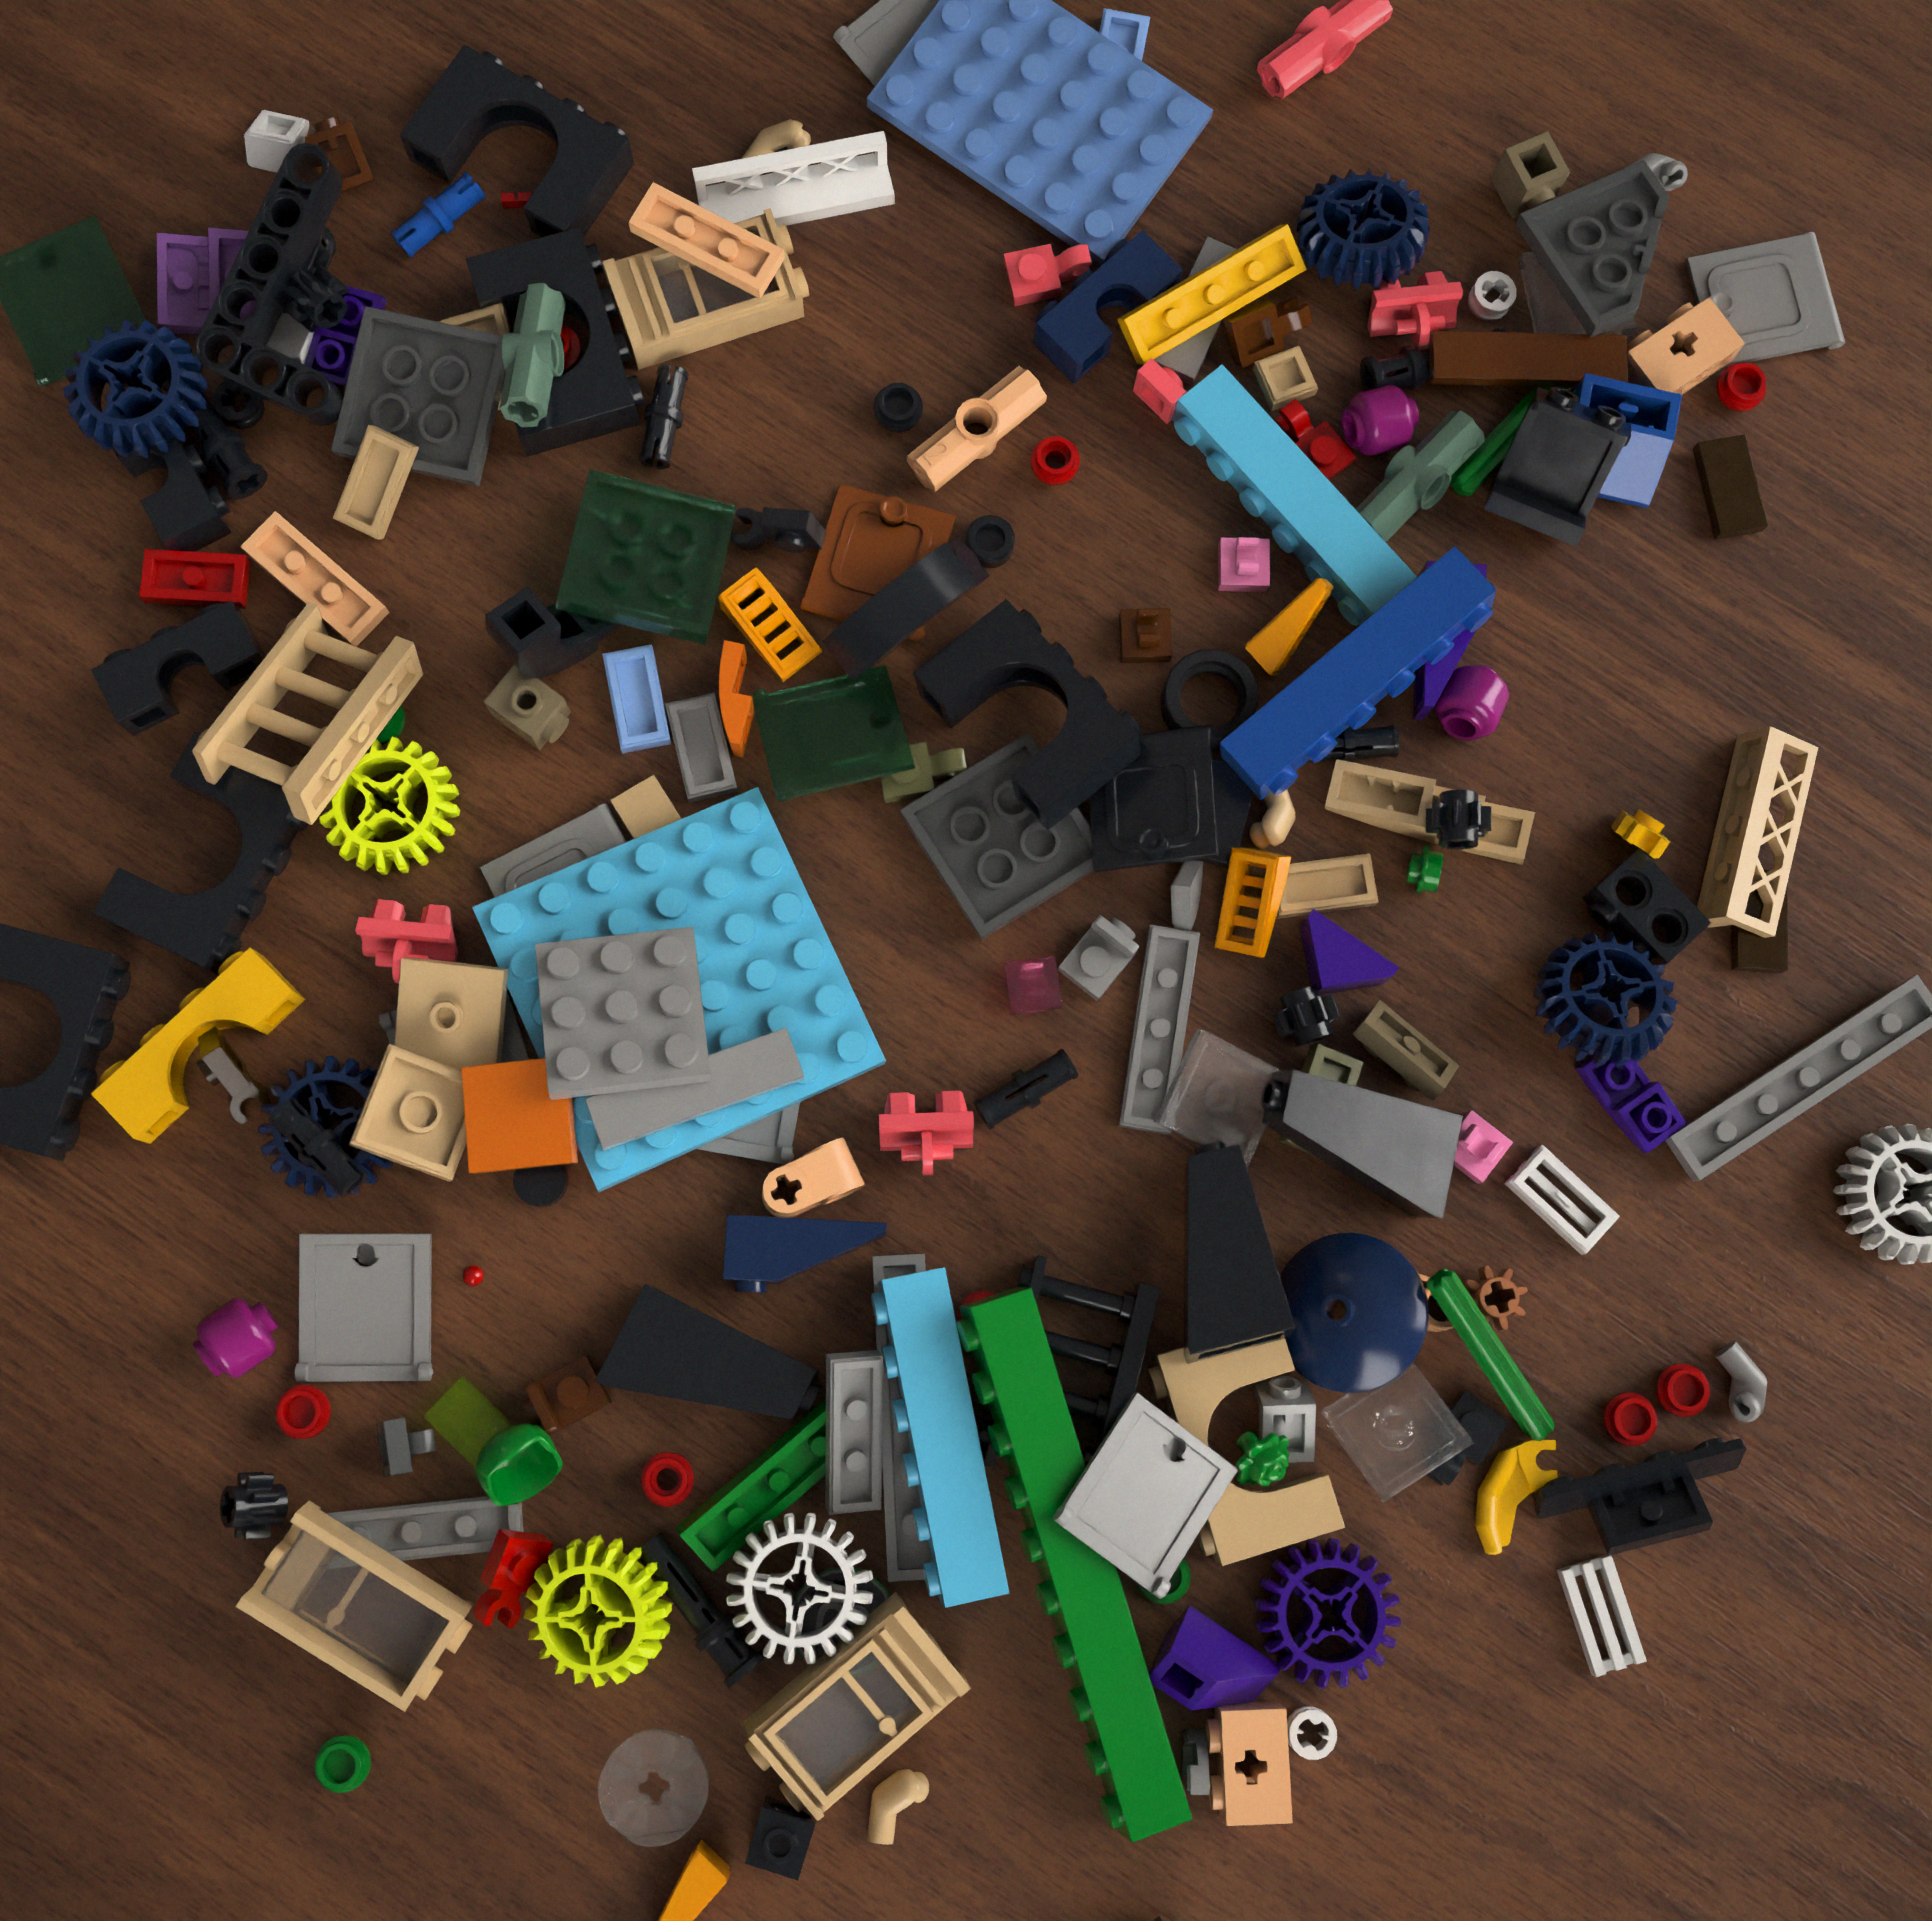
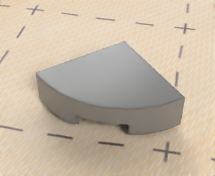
M1191 860L1182 863L1171 884V909L1174 929L1192 930L1201 896L1203 861Z
M1185 1729V1733L1182 1732L1181 1782L1191 1795H1210L1208 1747L1203 1729Z

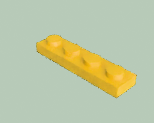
M1288 224L1278 225L1121 316L1117 321L1136 363L1144 365L1151 358H1157L1307 269Z

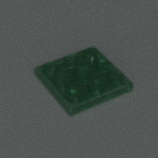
M590 469L557 596L556 609L706 645L737 506Z

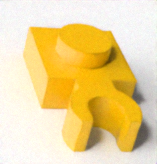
M1638 809L1634 817L1622 810L1611 825V828L1621 835L1624 840L1636 845L1655 859L1660 858L1670 843L1660 833L1665 825Z

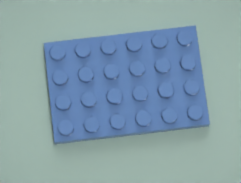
M939 0L867 97V108L1071 247L1088 245L1091 260L1099 266L1106 262L1105 259L1110 250L1126 237L1211 120L1213 114L1212 108L1052 0Z

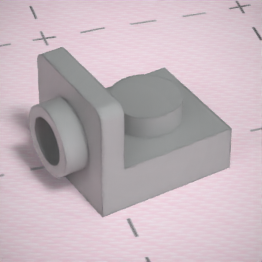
M1098 915L1091 928L1060 964L1058 971L1094 1000L1098 1001L1135 956L1139 945L1133 941L1136 935L1119 919L1112 917L1108 921L1103 916Z
M1278 1376L1270 1381L1256 1382L1254 1394L1259 1404L1258 1439L1265 1438L1272 1432L1276 1433L1277 1436L1285 1435L1289 1439L1287 1451L1290 1454L1288 1458L1289 1463L1314 1462L1316 1402L1307 1382L1289 1376Z

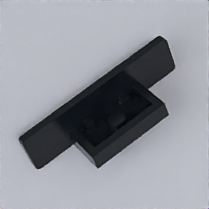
M1713 1438L1698 1444L1691 1451L1674 1454L1673 1451L1669 1450L1661 1451L1649 1456L1643 1463L1624 1467L1621 1463L1610 1464L1598 1469L1592 1476L1574 1480L1571 1476L1555 1478L1547 1482L1539 1490L1534 1509L1538 1519H1543L1588 1507L1608 1556L1710 1530L1713 1520L1695 1480L1737 1469L1745 1454L1746 1446L1742 1438L1727 1442L1723 1438Z

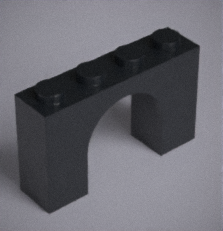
M464 44L400 134L409 160L450 184L479 142L488 134L508 126H528L538 129L553 139L558 146L553 165L523 207L530 229L535 234L546 237L580 227L584 238L634 165L627 135L613 123L604 122L602 124L588 116L586 111L575 101L568 98L561 100L548 93L544 86L535 78L529 75L521 77L510 71L495 55L487 51L479 53Z
M580 227L466 258L481 309L502 303L507 311L508 318H514L517 314L520 294L527 291L528 284L545 283L549 288L561 292L566 304L564 312L580 320L590 331L589 345L581 361L566 374L553 379L547 417L542 418L538 426L520 427L515 423L527 457L640 425L636 407L645 404L636 375L626 377L622 363L630 361L631 358L623 331L612 332L609 318L617 317L609 287L599 289L595 275L604 273L595 243L586 246Z
M1005 599L914 671L913 674L920 696L950 728H953L994 694L1011 687H1037L1050 692L1063 703L1068 712L1059 734L1047 746L1010 775L1015 797L1049 830L1141 755L1139 742L1141 730L1135 719L1126 710L1120 709L1117 712L1106 701L1107 694L1094 677L1087 675L1084 678L1073 667L1074 661L1060 643L1054 642L1051 645L1041 635L1042 629L1030 612L1026 609L1019 612Z
M194 732L170 777L184 789L233 812L242 832V850L237 865L222 883L198 894H177L167 891L118 867L93 914L219 976L218 970L222 963L231 955L240 951L242 941L239 938L249 920L254 921L262 912L267 898L264 892L273 876L280 875L286 868L291 857V849L289 847L297 832L305 830L309 824L294 818L281 785L230 765L215 785L206 782L192 752L201 735Z
M0 923V981L44 993L56 1007L62 1025L61 1044L51 1065L40 1076L26 1084L15 1087H0V1144L64 1161L66 1152L73 1149L80 1133V1122L77 1120L83 1102L92 1096L91 1093L96 1087L97 1072L95 1067L100 1052L109 1046L113 1037L114 1022L111 1020L117 1002L124 999L130 987L131 973L128 971L130 962L112 953Z

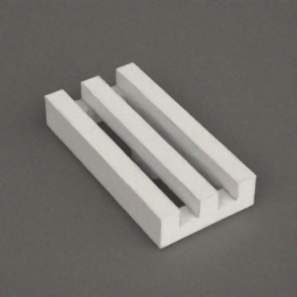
M1540 1145L1531 1153L1530 1158L1519 1166V1170L1510 1176L1504 1184L1581 1255L1587 1254L1620 1216L1545 1146ZM1540 1163L1601 1218L1597 1225L1536 1169ZM1527 1178L1532 1181L1588 1235L1584 1238L1524 1181Z
M1605 1554L1557 1569L1591 1675L1599 1677L1607 1674V1671H1618L1627 1668L1626 1665L1646 1662L1647 1660L1612 1556ZM1600 1569L1626 1648V1652L1623 1653L1621 1652L1595 1570ZM1579 1575L1583 1576L1609 1657L1604 1659L1601 1658L1575 1579Z

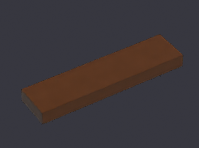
M1432 331L1429 339L1430 384L1576 387L1585 373L1628 382L1626 335L1599 334L1590 338L1588 334Z

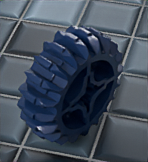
M1370 168L1365 175H1356L1349 169L1343 179L1331 174L1327 184L1316 183L1312 195L1306 196L1302 204L1296 229L1299 252L1304 255L1307 268H1317L1319 279L1333 276L1336 288L1343 282H1350L1353 284L1355 291L1364 283H1369L1376 290L1381 280L1394 285L1400 274L1410 275L1414 264L1419 263L1424 254L1430 231L1427 205L1421 203L1419 191H1408L1406 179L1392 182L1389 171L1383 176L1378 177L1372 175Z
M124 319L121 331L116 333L111 327L104 325L103 334L105 337L98 341L86 335V343L89 349L86 353L72 351L73 359L79 366L64 369L66 378L71 384L62 388L65 398L70 403L67 407L69 409L68 412L73 420L79 424L80 431L87 438L94 440L103 450L110 451L114 448L119 455L126 458L135 449L140 456L148 459L151 446L156 445L160 451L168 453L167 440L172 437L185 442V433L182 431V428L185 425L199 427V420L192 411L207 409L205 405L206 400L201 393L208 390L207 381L201 374L203 366L197 356L192 355V349L188 343L181 338H177L165 326L157 330L152 323L146 320L136 329L132 322ZM168 366H170L171 384L167 395H165L161 391L162 385L166 380L163 374ZM108 383L110 391L105 399L108 405L102 412V392L105 384Z
M1593 931L1585 934L1581 941L1573 936L1564 943L1562 948L1558 947L1551 952L1547 958V964H1543L1537 974L1539 983L1534 988L1533 997L1539 1000L1540 1003L1536 1007L1535 1016L1549 1019L1544 1026V1034H1559L1561 1038L1558 1041V1050L1566 1048L1568 1045L1577 1049L1575 1052L1576 1061L1583 1060L1587 1054H1590L1593 1057L1596 1068L1605 1065L1609 1059L1616 1068L1625 1065L1629 1059L1637 1062L1642 1060L1652 1049H1657L1664 1040L1663 1036L1672 1028L1674 1019L1671 1015L1676 1010L1678 1001L1669 997V995L1673 991L1675 982L1660 979L1665 972L1666 964L1652 965L1648 961L1651 949L1645 950L1640 954L1633 949V937L1625 940L1623 944H1619L1613 931L1605 934L1601 941ZM1583 972L1585 980L1582 982L1578 991H1570V976ZM1632 1007H1638L1639 1023L1628 1028L1625 1020L1629 1015L1628 1011Z
M327 1056L321 1071L317 1062L311 1059L307 1060L304 1065L306 1077L303 1078L292 1069L286 1071V1078L291 1086L288 1090L278 1085L271 1087L273 1095L279 1097L280 1100L277 1106L263 1104L261 1111L271 1116L287 1100L290 1101L292 1098H296L302 1106L309 1099L311 1107L310 1116L323 1129H327L330 1126V1117L341 1121V1124L334 1128V1133L338 1136L337 1143L351 1158L355 1153L353 1147L348 1144L363 1107L358 1109L351 1106L341 1109L337 1100L330 1096L328 1088L334 1086L352 1087L366 1101L377 1070L367 1066L359 1073V1062L353 1058H348L340 1068V1063L336 1057ZM270 1123L259 1125L258 1132L260 1134L274 1137V1140L265 1143L261 1147L262 1153L267 1156L279 1155L273 1161L270 1167L271 1170L277 1174L289 1170L286 1176V1185L297 1188L304 1182V1193L310 1196H316L323 1186L326 1197H338L337 1192L311 1165L305 1166L298 1159L299 1152L283 1134ZM363 1150L352 1159L368 1173L365 1181L372 1185L378 1182L377 1174L372 1169L375 1164L386 1169H390L393 1165L392 1161ZM360 1186L351 1194L354 1195L359 1193Z

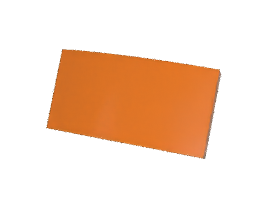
M724 640L719 670L720 708L733 756L743 758L755 713L752 696L739 694L747 664V655L744 644Z

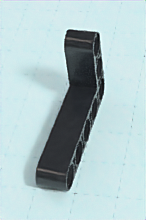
M304 143L291 148L285 156L197 337L195 351L200 363L224 381L312 424L325 426L334 423L339 418L344 397L340 389L317 370L266 346L289 300L284 289L289 279L296 272L304 269L343 186L340 171L325 152L316 145ZM322 167V172L316 180L305 182L306 175L311 169ZM300 211V217L296 224L283 228L285 218L292 212ZM271 256H278L275 268L268 273H262V265L266 259ZM256 300L254 312L247 318L240 319V311L244 304ZM229 345H234L233 356L230 360L219 364L218 357L222 349ZM278 366L279 374L277 379L272 384L263 386L262 379L265 372L271 367ZM323 388L324 396L322 401L315 407L307 408V398L311 391Z

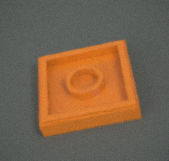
M545 1058L461 1067L469 1173L477 1174L578 1163L573 1098L550 1100Z

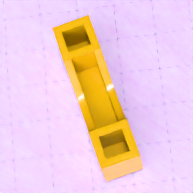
M251 947L244 953L239 951L226 959L218 970L220 975L205 989L201 987L188 994L179 1005L181 1011L166 1025L159 1024L149 1030L139 1043L141 1048L127 1061L121 1060L116 1062L102 1074L100 1078L102 1084L91 1095L133 1139L151 1144L189 1108L184 1092L183 1077L187 1061L199 1044V1036L215 1026L219 1031L240 1027L253 1029L268 1035L305 1000L263 955Z

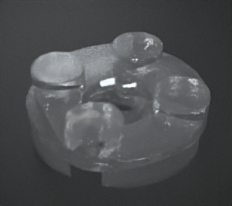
M647 1729L629 1736L612 1751L599 1777L598 1799L605 1820L612 1828L615 1827L620 1834L628 1837L627 1840L640 1846L657 1847L677 1841L698 1821L708 1800L710 1777L707 1764L701 1753L696 1749L695 1743L685 1735H679L666 1729ZM649 1772H658L660 1779L668 1780L670 1789L662 1792L661 1801L652 1802L649 1793L640 1792L639 1784L648 1780Z

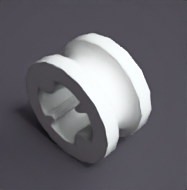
M1490 271L1482 274L1468 295L1470 310L1476 317L1485 321L1501 319L1507 314L1516 299V286L1513 280L1502 272ZM1492 289H1495L1501 295L1493 303H1490L1484 297Z
M1302 1706L1295 1709L1288 1716V1744L1301 1757L1308 1760H1319L1326 1757L1334 1749L1337 1741V1729L1333 1720L1321 1709L1314 1706ZM1306 1719L1314 1725L1322 1722L1324 1726V1732H1318L1322 1740L1316 1746H1313L1307 1740L1299 1743L1297 1739V1734L1304 1733L1299 1728V1725Z

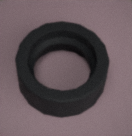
M1219 649L1198 650L1184 656L1170 670L1160 696L1161 715L1168 730L1201 726L1193 723L1184 714L1180 706L1182 687L1192 676L1199 673H1214L1225 677L1234 686L1238 694V708L1234 717L1228 723L1212 728L1214 736L1211 748L1212 750H1218L1222 740L1255 714L1259 703L1258 684L1250 668L1237 656Z

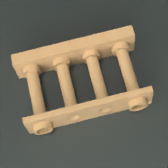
M308 602L297 618L292 619L287 624L282 637L212 726L204 730L199 736L192 752L206 782L215 785L230 765L281 785L294 818L313 825L423 676L414 642L395 636L386 650L376 655L328 636L318 605ZM318 653L364 671L367 675L356 689H352L349 692L302 672ZM291 690L339 709V712L328 726L320 729L273 709L286 692ZM259 727H262L309 746L311 749L300 764L290 767L244 747Z

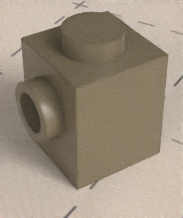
M1547 131L1505 149L1491 177V181L1511 219L1519 217L1522 212L1555 199L1570 171Z
M515 664L484 701L494 718L539 751L548 741L553 743L558 740L569 724L568 715L571 711L565 699L539 679L524 675Z

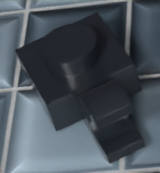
M764 507L762 513L751 508H740L736 511V516L742 523L752 524L750 531L746 534H731L730 539L742 550L750 551L757 549L767 540H772L777 548L792 553H801L804 551V548H823L826 530L811 511Z
M1461 1390L1431 1432L1444 1443L1423 1473L1440 1486L1443 1483L1449 1486L1458 1475L1464 1459L1473 1465L1481 1464L1509 1422L1467 1390Z

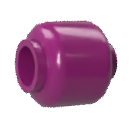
M1388 385L1353 395L1347 409L1342 412L1341 426L1346 442L1350 447H1356L1365 456L1377 455L1407 446L1412 438L1414 427L1419 422V412L1415 401L1411 397L1407 398L1404 392L1395 385Z
M1484 665L1459 667L1453 671L1436 703L1435 712L1444 730L1449 735L1465 741L1476 740L1477 738L1489 736L1497 729L1508 702L1509 691L1506 683L1490 667Z
M233 1298L198 1323L196 1329L198 1339L192 1344L200 1358L216 1377L225 1373L231 1378H239L274 1353L276 1347L271 1332L279 1326L261 1302L251 1307L245 1300Z

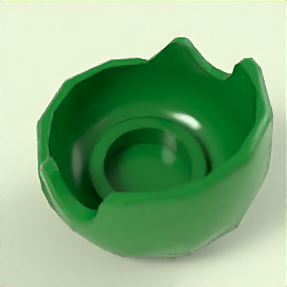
M518 1424L495 1433L479 1451L475 1471L481 1487L492 1503L497 1506L518 1504L537 1495L552 1483L562 1469L563 1462L546 1431L537 1425Z

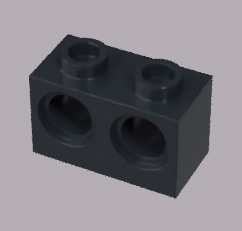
M1640 848L1622 860L1582 897L1589 905V914L1601 927L1608 930L1612 929L1623 942L1633 937V949L1640 954L1645 950L1651 949L1648 961L1652 965L1669 963L1711 924L1704 914ZM1617 884L1623 885L1631 891L1633 895L1632 906L1625 905L1618 899L1616 895ZM1653 921L1661 923L1667 929V943H1662L1654 937L1651 930Z

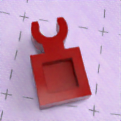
M498 1529L479 1579L489 1590L483 1593L476 1602L474 1617L484 1626H490L495 1612L500 1609L497 1619L507 1628H513L521 1615V1606L518 1602L521 1592L527 1593L528 1588L537 1582L534 1578L535 1571L543 1563L546 1564L553 1542L543 1534Z

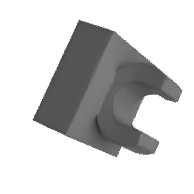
M405 1417L376 1423L383 1477L413 1472L411 1455L436 1451L433 1429L407 1434Z

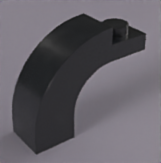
M957 537L950 543H944L889 583L833 630L822 643L851 680L854 681L880 663L912 634L948 606L980 585L990 575L980 564L976 554L966 546L960 537Z
M606 570L564 599L548 607H545L527 586L485 614V624L488 634L524 675L536 678L563 671L598 651V642L636 617L639 606Z

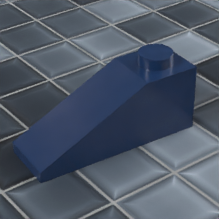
M727 1215L723 1279L735 1281V1291L766 1293L767 1283L780 1284L886 1237L887 1224L880 1222Z

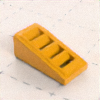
M757 567L748 572L718 597L722 611L782 682L786 681L822 653L820 646ZM757 593L761 595L753 603L741 610L740 606ZM771 607L774 613L754 627L751 621ZM784 623L788 629L768 644L764 638ZM797 638L802 645L780 660L776 654Z
M1316 578L1246 643L1245 649L1270 676H1278L1283 671L1330 596L1334 586L1328 579Z
M1232 848L1214 948L1260 958L1265 957L1287 881L1291 856L1251 848ZM1251 867L1266 868L1265 878L1249 875ZM1246 886L1263 889L1261 898L1244 895ZM1240 906L1259 909L1258 918L1238 915ZM1235 925L1255 929L1254 939L1233 935Z
M700 1840L699 1844L695 1845L658 1921H693L727 1883L731 1874V1867L703 1840Z

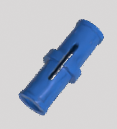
M466 171L458 180L434 199L430 196L422 201L424 206L397 229H393L390 232L400 248H404L403 251L409 258L414 257L415 253L441 232L450 233L455 229L453 223L477 203L486 199L479 185L476 182L473 184V178Z

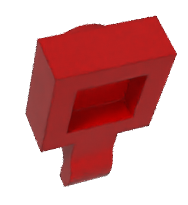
M1296 399L1284 406L1279 411L1281 415L1274 420L1329 481L1351 466L1357 458L1326 420L1314 429L1308 413Z

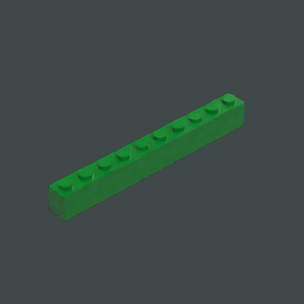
M1016 1287L959 1306L962 1319L957 1321L958 1335L965 1351H972L978 1372L972 1374L974 1388L981 1404L988 1403L994 1421L993 1425L988 1426L990 1441L998 1457L1004 1456L1010 1477L1004 1479L1005 1491L1014 1510L1020 1509L1026 1529L1020 1531L1021 1544L1030 1563L1036 1562L1042 1582L1036 1584L1037 1597L1046 1616L1052 1615L1058 1635L1051 1639L1052 1646L1062 1669L1068 1668L1074 1687L1067 1692L1069 1703L1076 1720L1079 1723L1084 1721L1090 1742L1083 1745L1088 1765L1094 1776H1101L1106 1795L1099 1798L1102 1813L1111 1830L1116 1829L1131 1843L1192 1820V1815L1117 1568L1053 1520L1054 1513L1062 1505L1086 1466L1032 1288Z

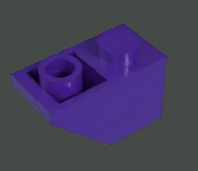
M1189 1605L1164 1635L1148 1674L1154 1686L1190 1710H1199L1253 1702L1278 1675L1281 1666Z

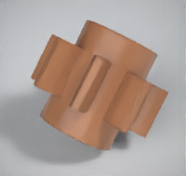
M1489 1265L1479 1267L1480 1281L1463 1280L1462 1283L1469 1290V1294L1486 1320L1489 1321L1490 1318H1493L1494 1326L1498 1331L1508 1329L1506 1316H1524L1526 1314L1524 1309L1518 1305L1519 1295L1525 1294L1528 1291L1527 1287H1516L1510 1281L1513 1275V1270L1510 1268L1503 1269L1494 1278ZM1492 1291H1500L1502 1300L1496 1302L1495 1305L1487 1306L1484 1296L1489 1295Z

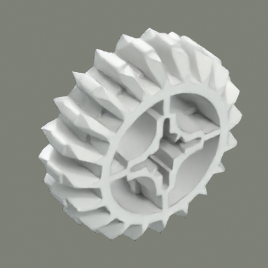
M1913 1124L1901 1125L1898 1130L1890 1125L1879 1128L1877 1135L1870 1133L1862 1136L1859 1139L1861 1147L1849 1148L1845 1153L1852 1164L1841 1165L1836 1170L1841 1177L1847 1180L1846 1184L1835 1186L1833 1190L1839 1196H1846L1847 1202L1846 1205L1838 1207L1836 1213L1839 1215L1850 1214L1853 1219L1848 1224L1845 1232L1851 1235L1863 1232L1860 1247L1865 1250H1872L1878 1247V1258L1882 1260H1893L1897 1257L1898 1263L1902 1265L1914 1264L1917 1259L1921 1263L1932 1262V1129L1926 1128L1918 1132L1916 1125ZM1894 1153L1913 1157L1928 1170L1916 1173L1909 1167L1907 1162L1901 1163ZM1875 1179L1877 1181L1879 1189L1876 1199L1874 1195ZM1918 1184L1909 1190L1911 1197L1905 1198L1910 1201L1909 1203L1896 1204L1904 1199L1903 1191L1908 1190L1903 1186ZM1898 1215L1907 1225H1913L1919 1235L1911 1236L1900 1232L1885 1219L1889 1216Z
M811 1512L806 1515L804 1529H796V1519L793 1513L784 1515L786 1531L779 1533L776 1524L771 1519L765 1521L763 1527L769 1538L766 1542H763L758 1535L751 1532L746 1537V1541L755 1551L754 1555L751 1556L744 1551L738 1550L733 1556V1560L737 1564L746 1567L745 1573L729 1572L726 1579L732 1585L743 1586V1592L730 1594L726 1598L727 1605L737 1606L744 1604L746 1611L734 1617V1626L741 1627L752 1621L755 1628L749 1632L745 1641L748 1645H753L762 1634L770 1639L763 1651V1656L767 1658L772 1657L777 1644L786 1646L784 1653L785 1664L793 1663L796 1648L804 1647V1657L807 1664L815 1663V1645L820 1643L829 1657L836 1655V1644L832 1636L837 1634L844 1642L850 1644L854 1640V1634L845 1625L847 1620L858 1625H864L867 1620V1616L862 1611L853 1608L855 1602L870 1604L873 1600L871 1592L857 1590V1584L867 1583L873 1579L872 1571L865 1569L855 1572L853 1566L866 1558L865 1550L859 1549L848 1555L844 1549L852 1542L854 1535L847 1531L836 1542L830 1536L835 1530L837 1522L831 1518L826 1522L822 1533L815 1531L816 1514ZM799 1542L795 1563L791 1570L785 1573H757L763 1559L770 1552L782 1545ZM815 1545L826 1550L837 1561L844 1575L845 1586L833 1584L832 1581L821 1579L816 1574L813 1568ZM804 1559L806 1561L804 1572L807 1575L806 1583L809 1586L815 1587L816 1592L813 1597L806 1594L805 1602H801L798 1615L796 1616L794 1613L796 1605L794 1591L785 1589L783 1585L787 1578L794 1582L795 1574L800 1572L802 1560ZM756 1590L766 1591V1594L779 1597L784 1602L787 1614L785 1630L772 1623L763 1613L757 1600ZM830 1601L843 1603L838 1614L828 1624L817 1630L802 1633L805 1612L811 1605L823 1602L830 1603Z

